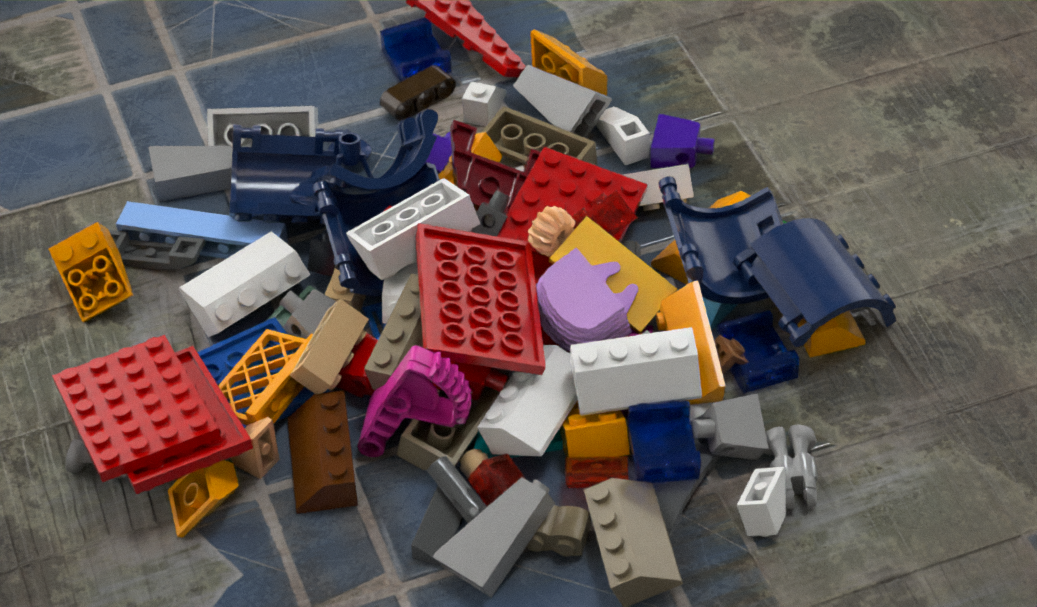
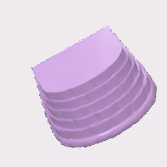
M576 247L549 267L545 274L540 277L538 283H536L541 326L545 333L562 349L570 351V345L622 338L632 332L626 314L638 293L637 285L629 284L623 292L613 293L606 284L608 277L620 271V264L618 262L591 266Z

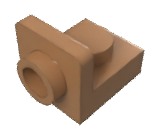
M721 335L714 340L722 374L735 363L743 367L749 363L743 355L745 349L737 340L732 339L730 341Z

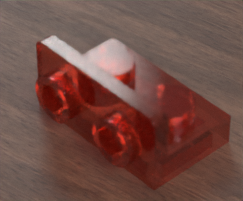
M617 190L608 197L603 192L590 202L593 206L592 209L587 211L583 207L571 217L575 220L574 229L588 216L611 236H614L637 218Z
M506 453L483 460L469 476L468 481L488 507L521 477L526 478Z
M628 456L566 458L565 467L566 486L568 488H589L611 478L628 480Z

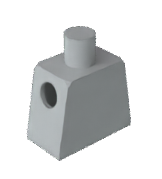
M290 290L279 303L292 314L285 323L284 329L289 335L307 339L310 334H314L327 309L336 301L318 290H312L303 301Z
M758 394L713 403L704 413V420H693L691 430L693 437L708 438L709 449L713 455L757 460L769 449Z

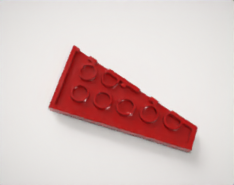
M469 0L406 1L412 8L417 7L426 12L424 17L449 36L455 38L457 35L461 38L466 49L481 53L483 55L482 61L503 77L519 78L526 66L521 61V58L499 37L496 30L484 20L483 15L475 10Z

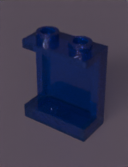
M424 17L380 30L382 52L401 82L433 65H438L446 73L452 72L451 54L448 50L443 51L432 34L431 21Z
M770 310L726 321L716 326V338L721 335L730 341L735 339L745 349L743 355L749 363L742 365L735 363L730 368L743 394L798 378L799 356L795 349L787 351L773 327V314Z
M669 401L656 404L641 403L628 407L627 427L637 481L661 483L697 480L700 478L702 461L700 451H696L690 422L691 407L689 401Z

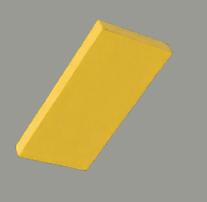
M588 216L584 218L549 258V262L554 265L555 262L577 247L591 266L618 262L620 264V271L608 277L606 284L613 293L623 292L629 284L637 285L638 293L626 315L630 327L638 334H641L656 316V313H659L661 301L677 291L675 286Z

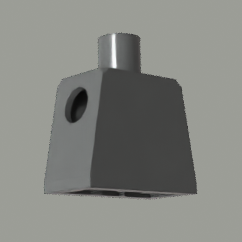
M496 190L489 204L483 202L476 213L480 224L472 228L471 232L497 237L508 217L504 210L511 197ZM488 214L495 218L492 226H488L484 221Z

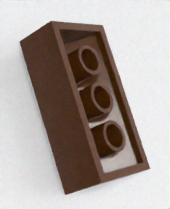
M344 390L314 394L288 417L297 514L358 506Z

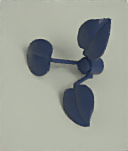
M346 129L338 138L339 154L336 156V165L341 167V163L347 166H354L362 162L367 177L373 178L366 161L372 153L370 145L361 140L358 134ZM332 142L327 151H334V142ZM308 180L296 186L292 195L289 196V199L296 204L315 205V208H318L317 202L319 199L314 196L313 184L309 183Z

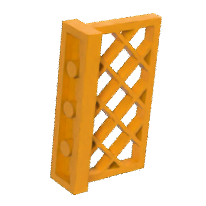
M266 329L218 385L225 398L230 399L229 404L243 425L247 426L267 417L272 419L274 424L303 389L304 386L293 379L290 374L313 334L304 339ZM270 340L280 343L279 345L263 349ZM299 348L294 354L287 356L286 351ZM280 353L284 355V357L267 362L266 359ZM263 359V364L247 369L252 362ZM283 367L279 373L271 375V370ZM264 372L267 373V377L252 382L250 380L252 376ZM243 379L247 380L246 384L231 388L235 382ZM267 386L262 393L254 395L253 390ZM250 392V397L234 402L233 397ZM250 406L245 414L237 412L239 409Z

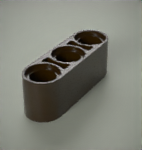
M433 65L384 91L380 97V105L395 119L402 121L449 97L456 88V81L438 65Z

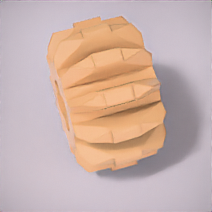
M546 206L543 212H538L537 218L532 221V227L528 230L530 235L528 242L537 252L549 257L555 253L575 230L573 228L575 220L571 218L567 211L560 207Z

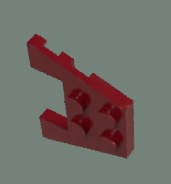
M453 120L450 126L454 185L469 194L476 211H478L483 202L489 204L496 190L508 195L511 199L504 210L507 213L541 152L531 149L524 171L514 169L471 153L477 128Z

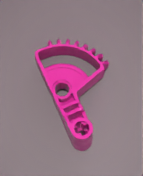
M412 346L385 385L377 388L370 397L357 445L358 450L365 456H381L384 452L386 441L394 434L404 418H412L448 427H454L455 424H465L472 404L471 389L469 388V381L464 379L465 373L458 371V365H451L450 358H441V352L433 353L423 347ZM432 382L437 384L450 399L439 397L438 391Z

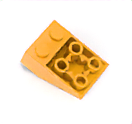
M96 222L48 249L82 322H86L134 296L120 252L109 229Z
M577 400L559 428L564 453L569 464L630 455L626 419L621 410L580 416Z

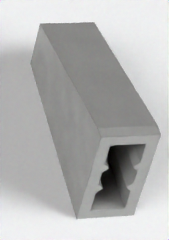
M530 65L525 67L513 85L554 126L584 138L588 137L612 101L606 95Z
M232 146L148 147L159 202L231 189Z
M521 477L438 549L433 558L444 569L492 598L554 506L555 502L548 494L550 489L538 480L534 479L531 483Z

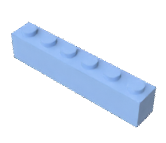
M127 201L116 223L117 231L128 232L130 240L175 244L178 236L204 239L205 244L199 255L227 259L271 231L288 244L285 223H267L257 219H252L251 222L235 221V217L229 215Z

